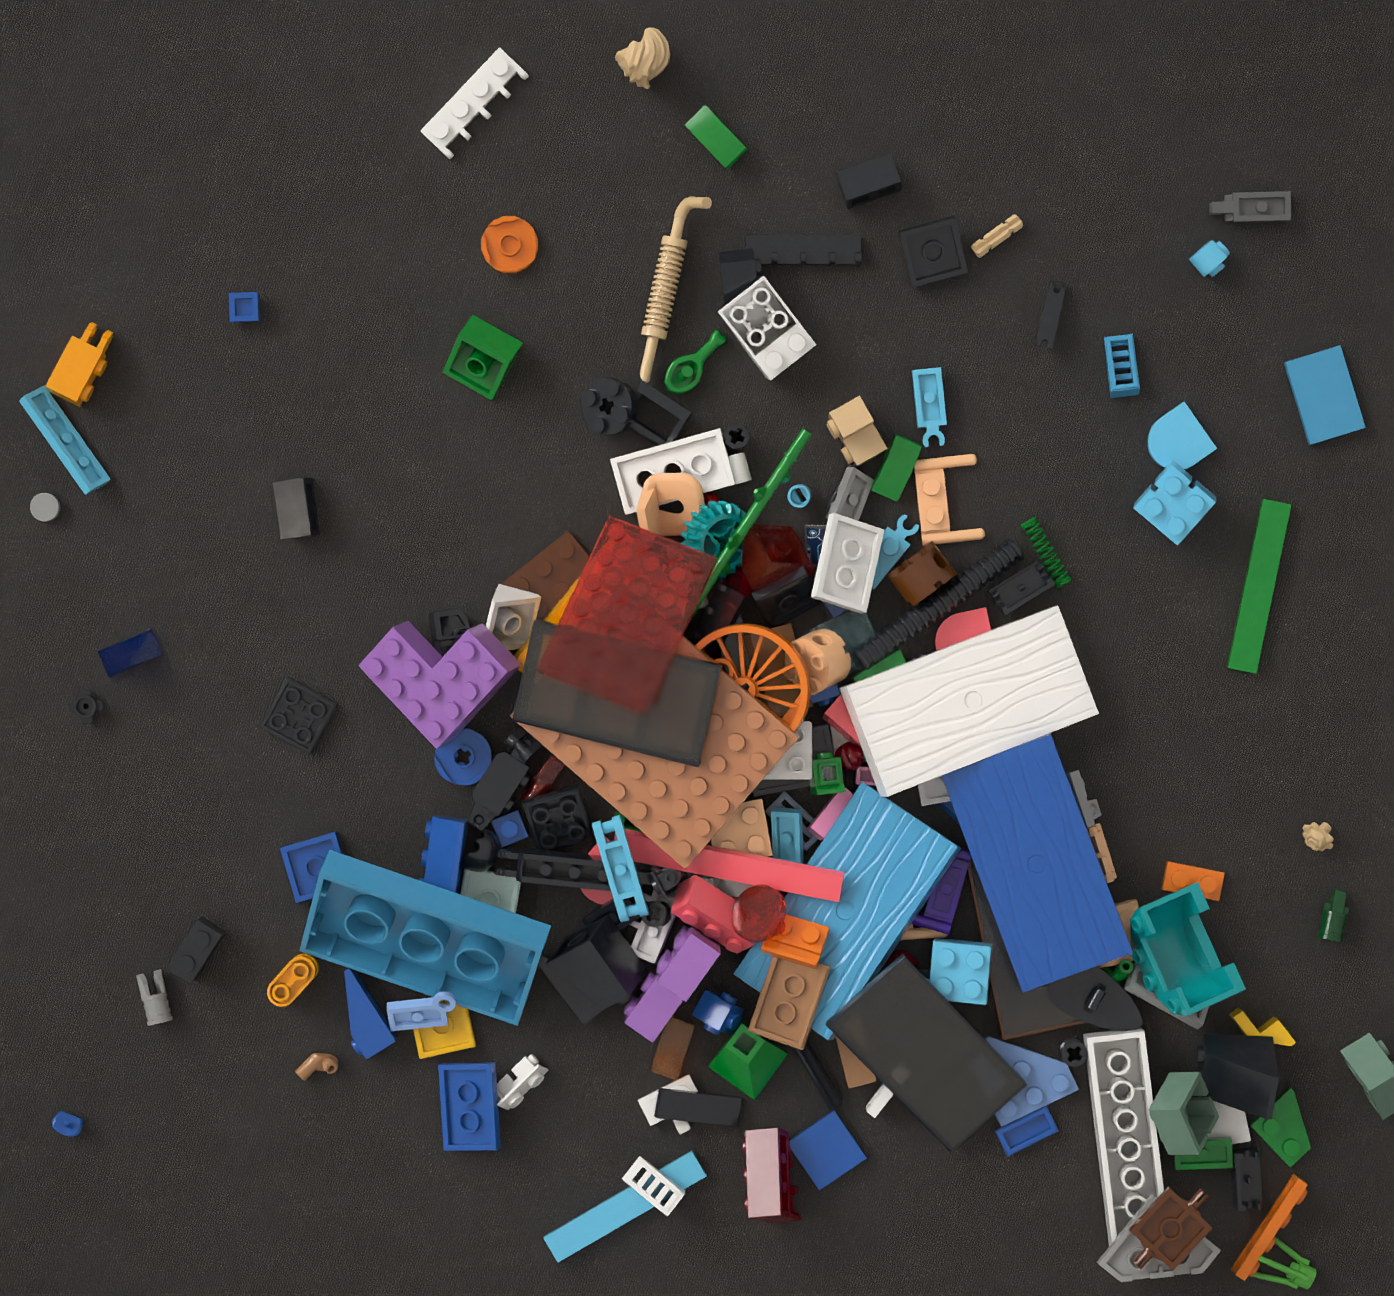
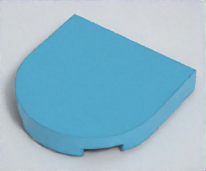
M1182 402L1159 418L1152 425L1148 435L1149 454L1159 466L1164 468L1173 460L1183 469H1187L1217 449L1185 402Z

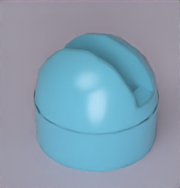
M797 484L789 489L787 497L792 506L801 508L811 501L812 494L806 485ZM799 488L801 490L802 494L806 498V501H802L796 489Z

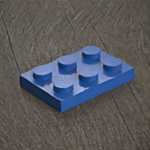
M496 1063L439 1064L444 1151L501 1149Z

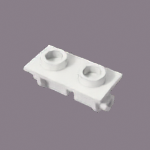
M530 1054L528 1057L524 1056L511 1069L518 1077L515 1081L506 1074L497 1083V1105L506 1110L515 1108L523 1101V1095L530 1088L537 1087L544 1080L543 1075L549 1070L539 1065V1060L533 1054Z

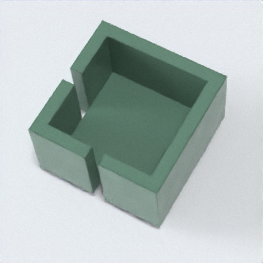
M1169 1072L1149 1108L1150 1118L1155 1123L1160 1140L1164 1144L1168 1155H1199L1208 1139L1207 1134L1211 1133L1219 1118L1211 1097H1191L1207 1096L1209 1093L1200 1072Z

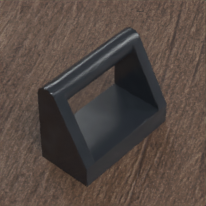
M642 381L635 392L637 402L641 396H644L679 421L668 439L634 417L630 421L633 422L630 429L655 446L673 442L691 416V412Z

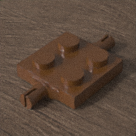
M1167 1187L1129 1228V1231L1140 1240L1144 1247V1250L1133 1262L1142 1270L1149 1260L1154 1257L1163 1261L1173 1271L1212 1229L1211 1225L1201 1217L1197 1210L1209 1196L1199 1188L1188 1201L1179 1197L1171 1188Z

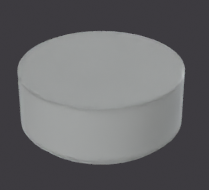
M39 493L31 500L30 511L39 521H52L60 513V502L53 494Z

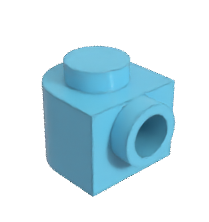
M1210 240L1192 255L1189 261L1203 277L1207 274L1213 277L1225 267L1222 262L1230 255V252L1220 241L1215 243L1213 240Z

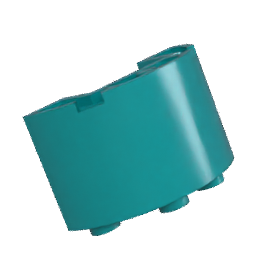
M1198 882L1138 908L1130 918L1133 945L1131 956L1142 971L1143 983L1146 989L1150 992L1153 991L1156 997L1172 1014L1180 1016L1191 1015L1246 990L1234 963L1221 966L1198 915L1210 909Z

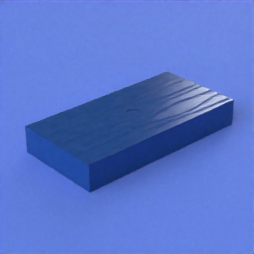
M1051 733L942 775L1022 992L1133 953Z

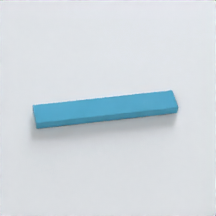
M693 1150L659 1169V1171L683 1189L707 1176ZM651 1174L643 1187L647 1189L656 1177ZM660 1182L652 1194L657 1196L665 1185ZM629 1186L548 1233L543 1238L556 1261L560 1262L655 1206ZM669 1190L661 1201L663 1202L670 1198L674 1192Z

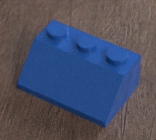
M434 815L432 821H427L425 838H429L428 850L423 849L421 866L426 867L425 876L424 878H419L420 881L459 894L468 819Z

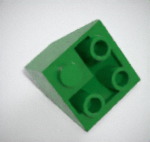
M741 1020L740 1025L728 1037L708 1067L755 1100L788 1053L768 1038L749 1032L750 1025Z

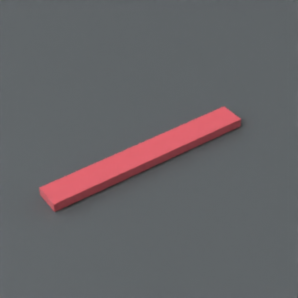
M625 829L634 862L835 902L840 900L845 872L706 845L691 864L684 869L643 832Z

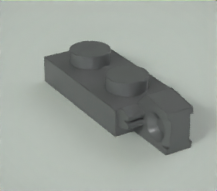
M1291 191L1234 192L1231 195H1224V201L1209 203V215H1225V222L1232 221V223L1291 221Z

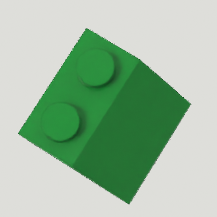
M472 315L459 333L442 373L486 398L493 400L515 362L523 342Z

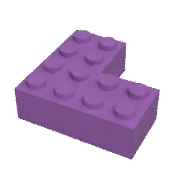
M409 621L392 627L358 666L426 739L438 749L453 741L522 664L483 623L468 629L442 657Z
M683 925L674 938V949L672 951L666 949L657 962V973L655 975L651 972L648 974L640 988L643 991L639 998L633 996L623 1012L626 1015L624 1023L652 1043L682 1001L687 1002L720 955V943L706 937L703 932L691 925L688 928Z

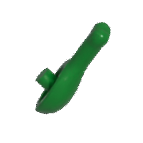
M715 330L711 334L709 341L699 351L679 357L671 363L665 374L664 382L668 391L675 394H683L697 386L701 380L706 359L718 347L723 346L727 342V338L719 330Z

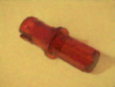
M552 754L537 775H533V782L523 796H521L520 800L543 795L548 789L551 790L553 788L551 784L565 764Z

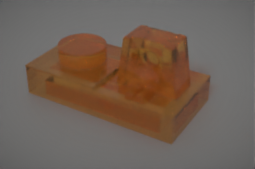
M673 1017L669 1019L664 1026L650 1072L678 1080L695 1024Z

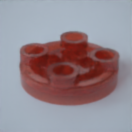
M764 884L754 885L744 890L737 898L732 910V925L735 932L741 938L752 943H762L775 935L782 934L786 928L784 921L786 905L782 893Z

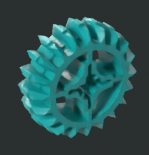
M723 500L718 502L709 501L707 506L699 505V513L691 512L693 519L691 522H684L687 530L680 533L685 538L679 544L682 549H685L682 556L688 560L687 564L702 576L707 575L728 543L729 538L746 515L745 511L740 510L737 505L729 504ZM749 530L730 559V574H735V566H743V557H750L747 549L754 546L749 541V538L755 535L752 530ZM713 536H716V538L721 540V542L719 543L718 540L713 538ZM726 574L720 575L719 577L725 578Z

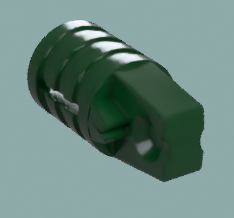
M1333 889L1330 902H1324L1317 938L1343 942L1342 936L1344 935L1345 922L1349 912V908L1344 907L1347 892Z

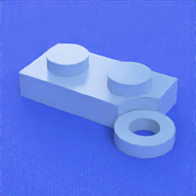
M442 991L432 998L387 1002L390 1030L399 1031L447 1026V1012L455 1008V996L450 992ZM441 1000H448L449 1003H448V1004H441L440 1001H441Z

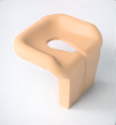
M657 473L647 478L636 509L643 546H651L657 537L682 536L680 533L687 530L684 522H691L693 519L691 512L699 513V505H705L702 486L695 477L687 473ZM675 499L679 500L684 506L683 512L672 513L659 510L658 503Z

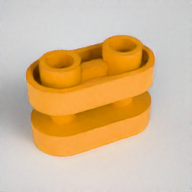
M307 953L295 956L269 984L267 996L270 1002L279 1007L291 1004L317 976L319 972L318 960Z

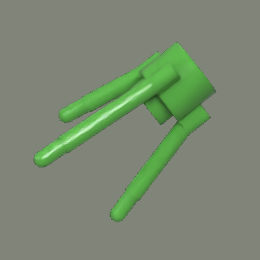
M1275 1237V1244L1295 1259L1297 1263L1292 1262L1287 1267L1260 1256V1262L1286 1273L1287 1278L1256 1272L1252 1277L1285 1284L1295 1289L1299 1286L1308 1290L1316 1277V1269L1309 1266L1310 1260L1301 1257Z

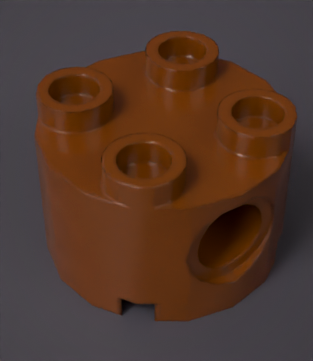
M931 541L887 576L909 606L912 607L937 590L942 584H945L957 573L938 547Z

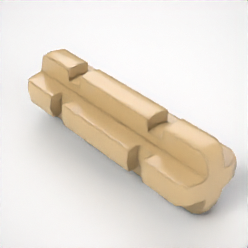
M1016 214L1009 217L1005 224L1001 223L984 235V239H979L972 244L971 249L978 258L988 253V249L995 248L1011 236L1010 233H1016L1023 227L1022 221Z

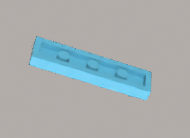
M45 385L24 395L19 400L85 495L104 486L111 480Z

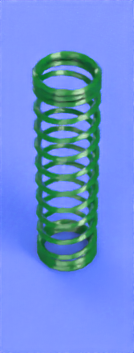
M1033 517L1021 524L1020 527L1022 530L1034 526L1025 533V536L1038 532L1029 539V542L1042 538L1032 545V548L1045 544L1035 554L1049 550L1039 557V560L1052 556L1042 565L1046 566L1056 562L1046 569V572L1059 568L1049 577L1053 578L1063 574L1053 581L1057 589L1072 579L1069 575L1065 576L1068 571L1059 572L1064 565L1054 567L1061 559L1052 560L1057 555L1056 552L1047 555L1054 547L1045 548L1050 543L1049 540L1040 543L1047 535L1038 536L1043 531V528L1033 531L1040 525L1037 522V517Z

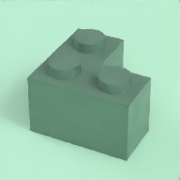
M1368 1033L1340 1050L1346 1065L1361 1084L1367 1099L1381 1119L1384 1120L1394 1113V1061L1391 1062L1387 1057L1390 1053L1380 1039L1376 1042L1372 1035Z

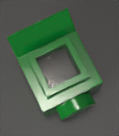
M833 752L816 753V759H812V778L809 779L810 794L824 795L846 792L843 783L841 757H833Z

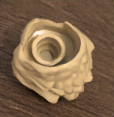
M649 27L644 30V35L640 42L633 40L627 48L616 53L615 60L624 71V76L630 77V83L636 82L638 87L649 89L648 81L661 74L669 64L671 55L669 43L658 29Z

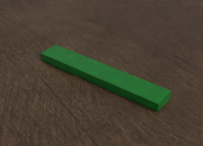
M1267 499L1261 500L1227 668L1257 673L1291 504Z

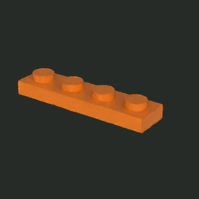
M1295 1174L1292 1175L1231 1268L1232 1272L1244 1281L1248 1276L1252 1277L1260 1266L1259 1257L1264 1252L1268 1253L1276 1241L1275 1234L1279 1228L1283 1229L1286 1227L1292 1216L1290 1214L1295 1204L1299 1205L1307 1195L1306 1187L1308 1184Z

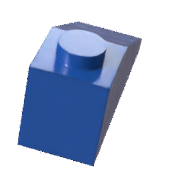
M347 968L344 974L350 1031L354 1039L351 1041V1045L359 1056L364 1055L367 1060L394 1043L398 1036L395 1031L390 1030L388 1020L356 970Z

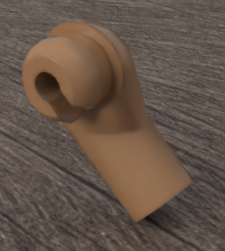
M313 1053L295 1072L304 1081L315 1070L333 1074L338 1069V1060L332 1054Z

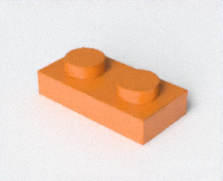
M1167 861L1161 889L1176 892L1198 882L1206 899L1219 901L1225 873Z

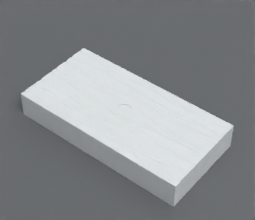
M1058 605L839 688L880 797L891 796L1099 714Z

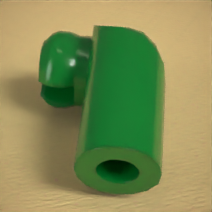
M1122 960L1114 971L1109 967H1104L1102 970L1116 983H1119L1132 972L1133 963L1130 960Z

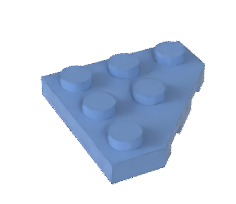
M990 1035L984 1037L1027 1083L1025 1088L995 1113L1001 1127L1079 1090L1068 1065L1064 1061L1053 1059ZM982 1053L970 1062L988 1099L1008 1082L1003 1074Z

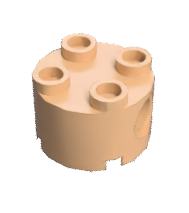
M826 628L819 629L791 642L799 651L807 666L811 682V695H815L847 677L851 668V657L849 652L845 654L843 646L846 644L834 631ZM786 652L784 667L793 663V661ZM796 667L783 673L788 681L793 682V684H800Z

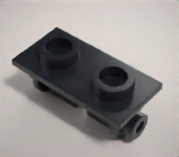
M669 869L665 872H650L653 877L651 884L655 892L659 896L662 894L664 898H674L678 884L688 879L686 872Z

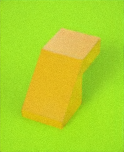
M1240 1008L1235 1009L1229 1014L1245 1036L1273 1037L1274 1044L1292 1046L1296 1043L1281 1022L1275 1017H1272L1256 1029Z

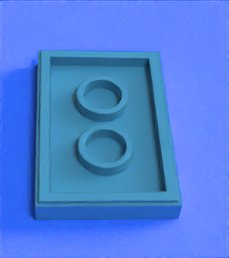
M1341 345L1284 362L1309 445L1366 428Z

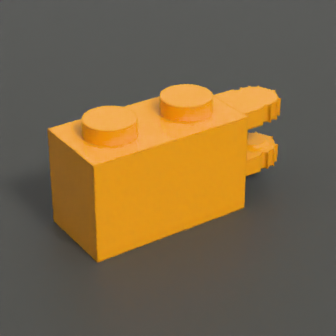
M93 322L89 323L81 339L74 336L71 337L45 386L50 393L79 407L83 401L87 402L90 399L94 390L92 383L96 376L100 377L107 366L105 352L113 337V332L107 330L102 335L97 348L90 345L97 331V324Z

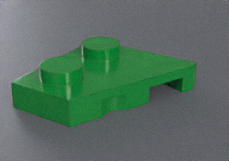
M1290 1087L1275 1099L1272 1119H1264L1257 1116L1249 1124L1289 1167H1292L1311 1149L1295 1093Z

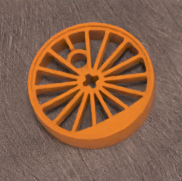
M734 624L709 633L695 645L714 663L726 664L731 678L741 686L748 684L750 686L748 692L793 732H797L808 712L811 699V682L804 659L787 638L761 625ZM744 632L760 635L748 674L746 673ZM738 634L741 674L722 639L724 635ZM766 637L778 644L779 647L752 677L764 638ZM717 640L726 658L714 660L704 649L710 643ZM782 650L793 661L792 664L756 681ZM796 667L800 684L759 686ZM801 688V692L794 703L760 692ZM758 697L790 707V709L781 718Z

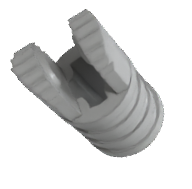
M161 969L155 970L153 973L157 993L152 995L149 993L148 982L144 974L136 975L141 1000L144 1003L145 1015L148 1020L147 1026L173 1020L170 1014L171 1010L168 1005V995Z

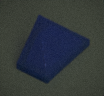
M152 629L98 651L109 678L163 656Z

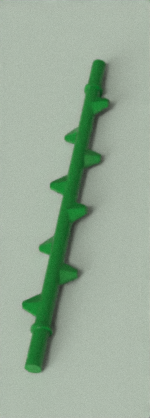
M803 428L788 451L784 452L785 456L766 485L754 490V503L733 535L729 538L728 543L705 578L694 582L695 593L686 605L684 617L677 620L673 625L681 634L696 614L719 576L730 572V559L751 527L756 523L758 516L779 484L790 480L789 469L794 462H797L796 458L812 436Z

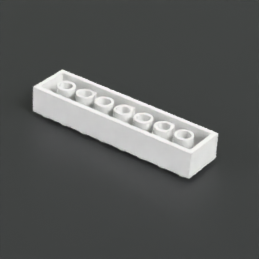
M1141 1027L1128 1031L1110 1030L1083 1034L1084 1045L1087 1050L1086 1062L1109 1246L1152 1194L1158 1198L1164 1191L1157 1129L1149 1114V1108L1153 1103L1145 1031Z

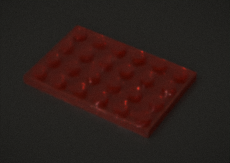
M609 515L537 667L538 672L646 716L716 565L717 558Z

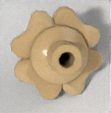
M1312 822L1310 825L1303 826L1304 832L1302 835L1305 838L1306 845L1311 847L1312 850L1324 851L1325 849L1333 848L1332 842L1334 838L1329 834L1331 826L1328 823L1323 822L1319 826L1317 823Z

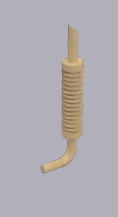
M690 196L682 200L676 209L670 236H663L661 245L663 247H660L662 253H659L661 258L657 260L660 264H656V267L659 269H655L657 275H654V279L656 281L652 282L655 286L651 287L653 292H650V296L652 298L648 300L651 303L647 305L650 309H646L648 315H645L647 320H644L646 326L642 327L641 335L647 337L640 369V377L646 383L650 381L658 340H666L668 331H665V329L669 328L666 324L670 323L668 318H671V314L669 312L673 310L670 306H674V303H672V301H675L673 295H676L674 290L678 288L675 284L679 283V280L676 279L680 278L678 273H681V269L679 267L683 265L680 261H684L682 256H685V252L683 250H686L688 241L681 239L685 219L693 208H710L712 201L709 197Z

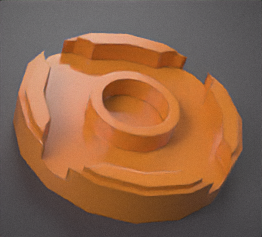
M502 216L493 220L485 229L481 238V251L486 262L493 269L505 274L518 273L527 269L534 262L538 252V238L533 227L525 220L516 216Z

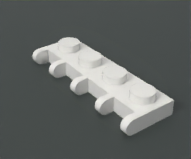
M499 47L423 127L421 133L447 158L451 159L454 155L447 149L448 145L459 134L468 141L472 136L465 130L466 126L479 113L488 120L491 114L484 107L499 92L506 99L511 96L504 86L517 73L524 80L529 75Z
M652 866L651 870L665 872L666 870H669V868L663 867V869H661L656 866ZM686 872L688 878L693 876V873ZM655 890L652 896L643 893L646 901H664L672 908L674 898H664L662 894L659 896ZM652 909L655 913L652 918L661 919L659 916L661 909ZM671 913L672 918L665 926L651 927L646 925L643 920L641 922L635 920L629 924L638 928L631 948L638 957L657 964L676 915Z

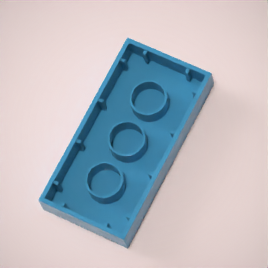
M864 782L860 784L807 863V865L845 872L839 902L788 892L776 910L777 912L830 928L818 963L830 966L831 970L811 1029L827 1040H834L836 1037L825 1025L827 1020L877 976L912 924L914 918L918 915L962 849L887 797H880L877 790ZM771 919L757 938L755 945L751 947L734 972L735 976L760 993L773 957L761 953V946L764 943Z
M329 850L319 872L299 951L432 997L442 991L450 992L456 998V1005L518 1026L551 925Z

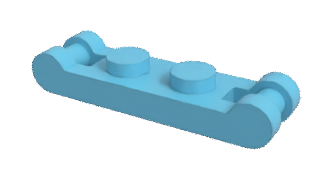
M621 815L614 816L612 820L603 823L601 820L592 822L620 922L629 921V917L640 915V917L649 915ZM615 831L617 839L607 842L605 834ZM634 897L636 904L626 906L624 899Z

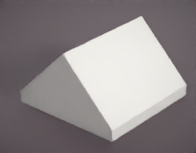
M498 584L492 598L486 627L507 650L520 649L530 637L533 622L537 617L541 596Z

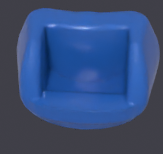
M60 1111L53 1118L52 1127L64 1136L75 1137L82 1131L83 1120Z

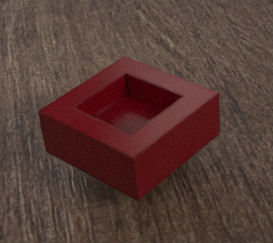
M735 571V574L729 573L727 584L748 597L752 592L754 575Z

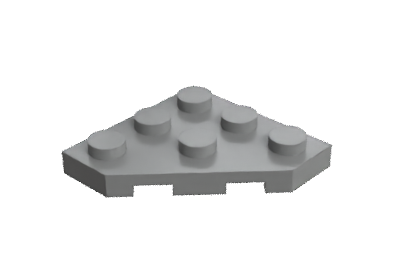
M1151 1194L1097 1263L1120 1282H1128L1135 1279H1156L1174 1277V1275L1204 1273L1221 1250L1204 1237L1173 1271L1163 1261L1154 1257L1141 1270L1133 1260L1144 1250V1247L1140 1240L1129 1231V1228L1157 1199Z

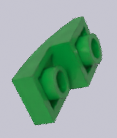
M706 105L685 124L692 134L727 170L748 150Z
M895 434L883 456V464L874 479L871 491L897 502L912 473L922 445Z

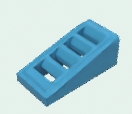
M1133 334L1104 337L1110 397L1138 395L1140 385ZM1128 345V350L1112 352L1111 347ZM1129 357V361L1113 363V359ZM1130 369L1131 372L1115 375L1114 371ZM1127 381H1131V382H1132V383H1129V384L1116 385L1117 382H1127Z

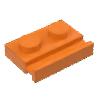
M774 911L764 943L761 946V953L817 969L830 928Z

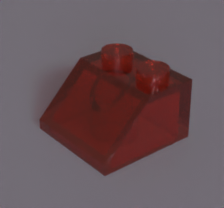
M754 524L743 539L741 569L753 590H759L802 566L808 577H810L815 569L792 526Z

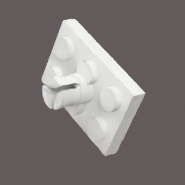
M837 513L829 514L811 598L860 614L866 613L884 529Z

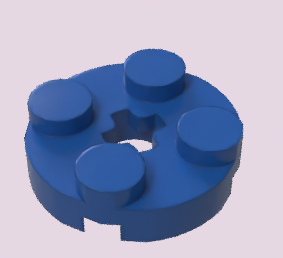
M464 728L452 742L435 750L434 762L437 771L446 781L456 785H471L481 780L492 763V750L489 742L481 733L470 728ZM459 749H462L464 752L469 750L471 756L468 757L470 762L467 765L464 762L458 763L455 758L459 756L457 752Z

